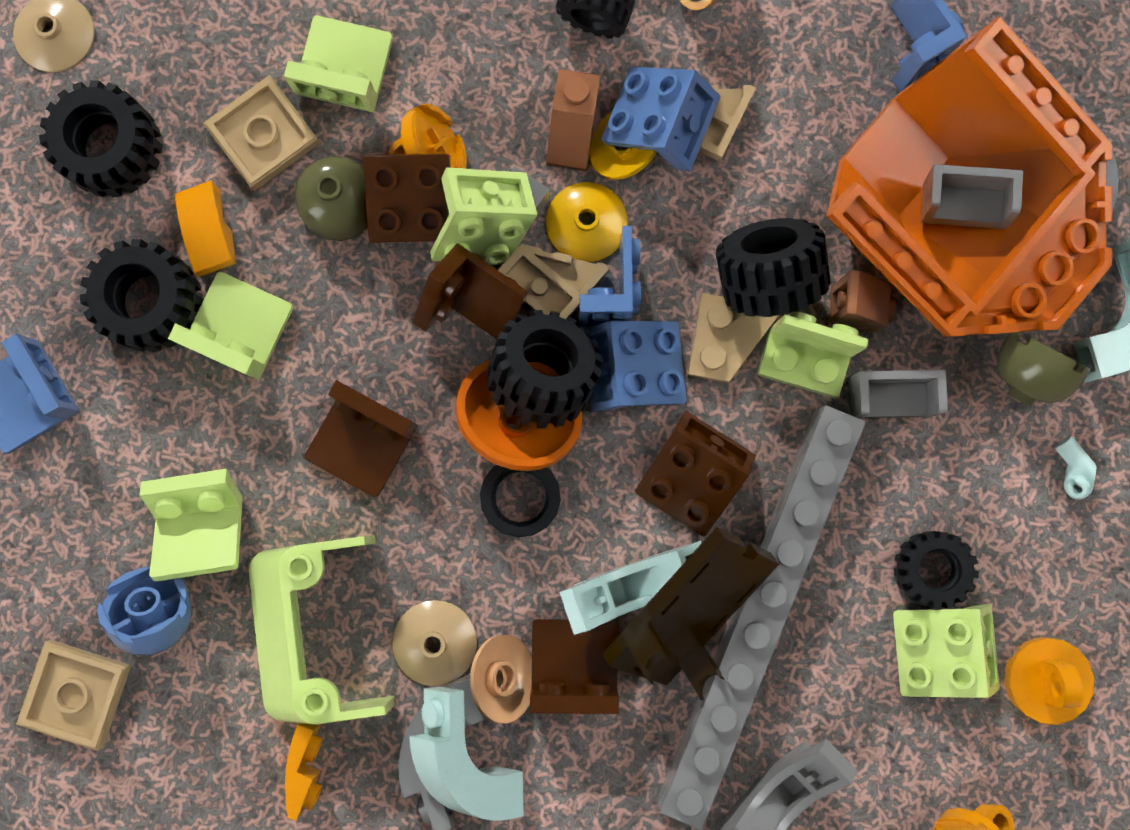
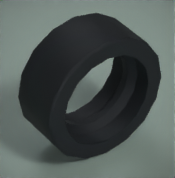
M495 465L484 478L480 491L481 509L489 524L501 533L513 537L533 536L547 528L556 517L561 501L559 484L548 467L538 470L520 471ZM525 472L532 474L541 481L545 489L546 501L544 508L537 517L530 521L516 522L509 520L501 514L497 506L496 492L498 485L505 477L512 473Z

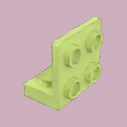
M315 15L312 19L301 63L288 61L284 78L295 95L374 113L393 41L392 34L379 29Z
M446 167L441 180L449 216L430 251L432 261H441L459 243L470 252L479 255L483 261L490 265L505 263L518 248L538 215L527 173Z
M220 271L217 272L190 329L175 323L168 339L260 380L294 306L290 302Z
M792 312L790 316L783 315L769 330L757 375L835 399L839 398L850 358L865 350L869 339L858 336L859 331L850 326L833 324V327L830 328L816 324L817 318L806 313Z
M227 469L141 482L140 497L156 519L149 573L153 581L203 575L238 568L243 497Z
M974 604L961 609H910L894 611L893 619L898 673L902 696L989 698L1000 690L992 604Z

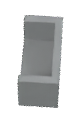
M934 164L923 182L921 223L1007 229L1021 212L1023 170Z
M946 369L859 371L848 377L850 415L856 418L933 417L948 411Z

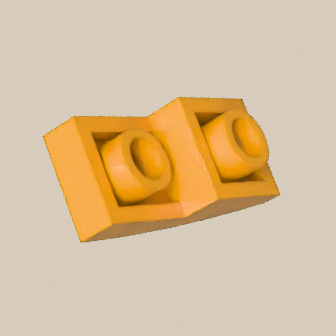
M210 180L175 193L179 225L194 273L200 277L236 264L233 233L224 222L219 187Z
M298 723L291 741L285 771V803L288 818L297 821L306 809L310 811L314 809L323 785L317 783L321 770L306 764L307 761L313 763L319 753L323 738L317 735L322 724Z

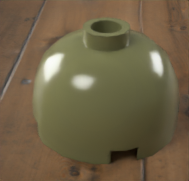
M332 155L317 159L303 170L296 182L294 198L298 214L306 226L325 240L341 242L357 238L361 235L363 230L368 227L363 166L347 157Z
M1021 332L1009 333L998 353L997 368L1000 377L1012 386L1007 394L1029 406L1032 405L1035 399L1049 404L1065 400L1074 394L1091 371L1090 368L1080 364L1076 371L1073 370L1077 361L1029 336L1025 338L1028 343L1025 345L1017 340Z

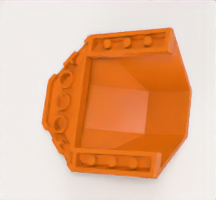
M997 17L895 96L839 160L826 217L944 337L1059 330L1112 266V248H1107V222H1112V186H1107V161L1112 160V144L1001 17ZM934 164L1023 170L1021 212L1007 229L921 223L923 182Z

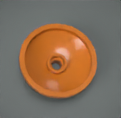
M490 360L481 363L470 371L459 388L455 404V415L463 437L479 455L504 468L531 471L543 469L559 462L572 450L581 432L582 411L573 421L570 422L566 419L563 426L556 428L552 423H548L547 428H537L535 422H529L528 426L519 423L520 417L513 415L510 418L503 413L505 406H497L492 399L494 392L488 391L487 380L489 376L486 373ZM529 362L533 369L542 374L559 376L554 369L545 364ZM508 424L516 425L519 430L509 427Z

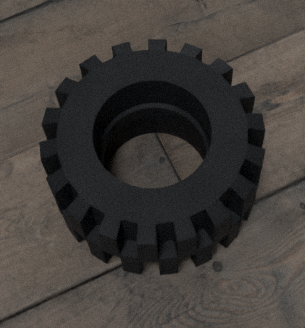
M90 80L89 87L79 82L73 84L74 91L68 93L64 89L57 95L60 100L56 105L50 101L46 107V110L50 112L49 117L41 118L40 127L46 133L39 135L40 144L47 149L43 154L46 160L54 165V170L84 191H90L95 196L105 197L106 193L112 197L122 196V188L132 193L138 190L135 182L139 179L145 184L150 180L151 176L146 173L149 167L157 170L160 163L154 157V153H162V144L156 139L161 136L159 128L153 123V117L125 90L122 91L117 85L108 83L105 86L101 81ZM117 123L118 135L114 145L100 156L87 157L86 143L90 134L103 124Z
M779 218L752 223L727 235L716 248V259L725 303L737 313H745L746 316L752 317L787 315L808 308V305L821 300V296L827 294L831 279L825 234L818 225L808 223L807 220Z
M132 239L131 245L123 240L114 243V251H110L107 248L101 250L98 254L102 259L98 263L90 261L86 268L92 272L89 278L82 276L80 286L87 289L86 294H80V304L89 307L83 313L87 321L95 324L93 329L100 335L108 337V340L144 352V349L151 352L161 351V345L169 348L177 345L178 343L168 339L175 323L186 328L189 321L193 322L197 315L193 312L194 306L201 307L203 298L195 293V291L202 289L199 281L192 277L195 273L191 267L159 244L151 241L148 244L142 239ZM155 275L160 288L156 305L144 316L131 319L125 307L128 289L139 278Z
M533 310L530 317L524 312L516 316L515 322L509 320L504 325L503 331L499 333L487 367L486 375L489 376L487 387L488 391L494 392L492 399L497 406L504 405L505 410L503 413L510 418L513 415L520 417L519 423L527 426L529 422H535L537 428H547L548 423H552L556 428L563 426L566 419L570 422L578 417L580 411L584 410L602 372L600 367L603 360L602 355L597 353L599 345L596 339H589L590 331L585 326L581 328L576 326L577 320L569 316L567 320L561 318L558 312L551 311L549 315H544L542 310ZM529 362L548 365L559 376L542 374L533 369Z

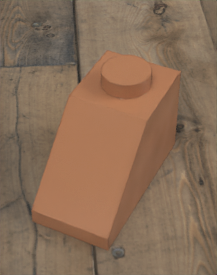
M559 69L552 107L546 158L547 165L586 171L601 75Z
M850 270L832 286L828 327H833V324H841L857 330L879 332L887 327L888 322L893 321L896 311V299L891 297L892 284L862 271Z

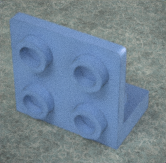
M894 0L891 4V8L914 41L910 46L913 51L899 62L901 68L892 79L900 92L956 50L967 37L961 18L955 12L950 11L944 0Z
M631 67L601 140L611 146L655 150L675 169L690 172L721 96L696 70Z
M632 226L622 227L619 243L620 294H614V289L600 287L591 288L588 290V294L580 295L579 327H593L608 321H630L632 315H638V307L641 306L640 281H633L632 274H637L638 265L640 264V238H632Z
M608 321L588 328L590 331L588 338L596 339L599 345L597 353L602 355L603 360L600 367L602 370L600 378L589 398L591 412H606L628 406L680 405L687 402L678 322Z
M17 333L1 342L9 356L0 361V449L3 453L8 454L80 412L40 341Z

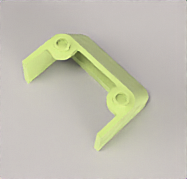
M375 535L264 550L252 559L249 565V580L263 705L266 712L272 718L285 722L323 724L386 715L395 705V696L341 703L339 691L331 681L325 678L307 679L297 590L311 588L321 580L325 569L323 551L376 544Z

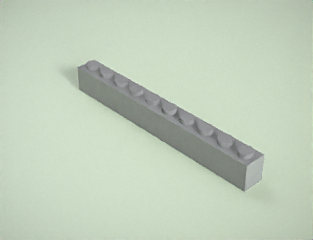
M827 405L815 409L760 544V548L771 552L780 565L730 618L714 658V662L724 679H721L718 675H713L704 684L703 698L705 701L698 697L656 800L661 814L702 830L866 421Z

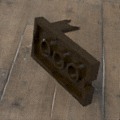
M716 527L602 653L608 665L646 678L651 684H654L653 681L664 685H668L683 670L699 698L705 701L703 698V687L707 679L713 675H718L721 679L724 678L704 645L780 565L771 552L752 543L745 546L739 537Z

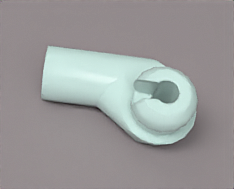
M1070 435L1054 446V448L1067 463L1064 480L1066 493L1073 499L1081 500L1092 493L1097 467L1073 436Z

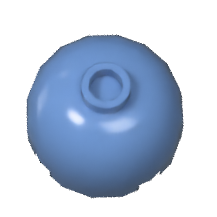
M142 567L129 571L113 581L106 589L108 596L105 598L103 605L99 601L97 608L99 623L105 634L119 649L135 655H154L166 651L175 645L187 631L192 616L190 596L182 578L155 582L149 575L150 567Z

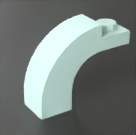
M1130 240L1112 248L1126 297L1125 309L1121 319L1107 333L1073 343L1079 366L1082 364L1091 369L1084 383L1130 370Z
M701 541L610 570L561 591L560 595L573 634L587 632L616 617L645 607L701 545Z
M444 687L424 688V704L422 706L424 734L409 736L415 770L425 789L445 807L467 815L491 821L523 817V772L501 766L478 769L468 755L465 744L464 690Z

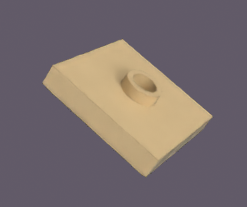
M270 75L203 122L210 134L254 191L321 144Z
M54 640L45 641L16 725L96 751L104 748L131 665Z

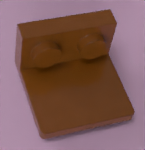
M388 151L370 152L363 156L369 243L436 241L449 216L441 180L446 167L451 168L449 154L389 155Z
M457 243L429 273L412 323L427 332L436 320L443 323L452 310H455L497 339L499 333L503 331L504 325L509 320L515 322L528 292L514 279L505 276L483 261L479 255L470 252Z
M336 380L328 393L329 396L336 400L305 453L304 458L372 497H378L418 425Z
M685 410L669 439L639 482L635 493L696 533L706 536L748 478L756 454Z
M569 619L533 620L530 713L619 714L617 669L610 667L602 654L618 637V624L615 620H610L587 632L575 635L573 634Z

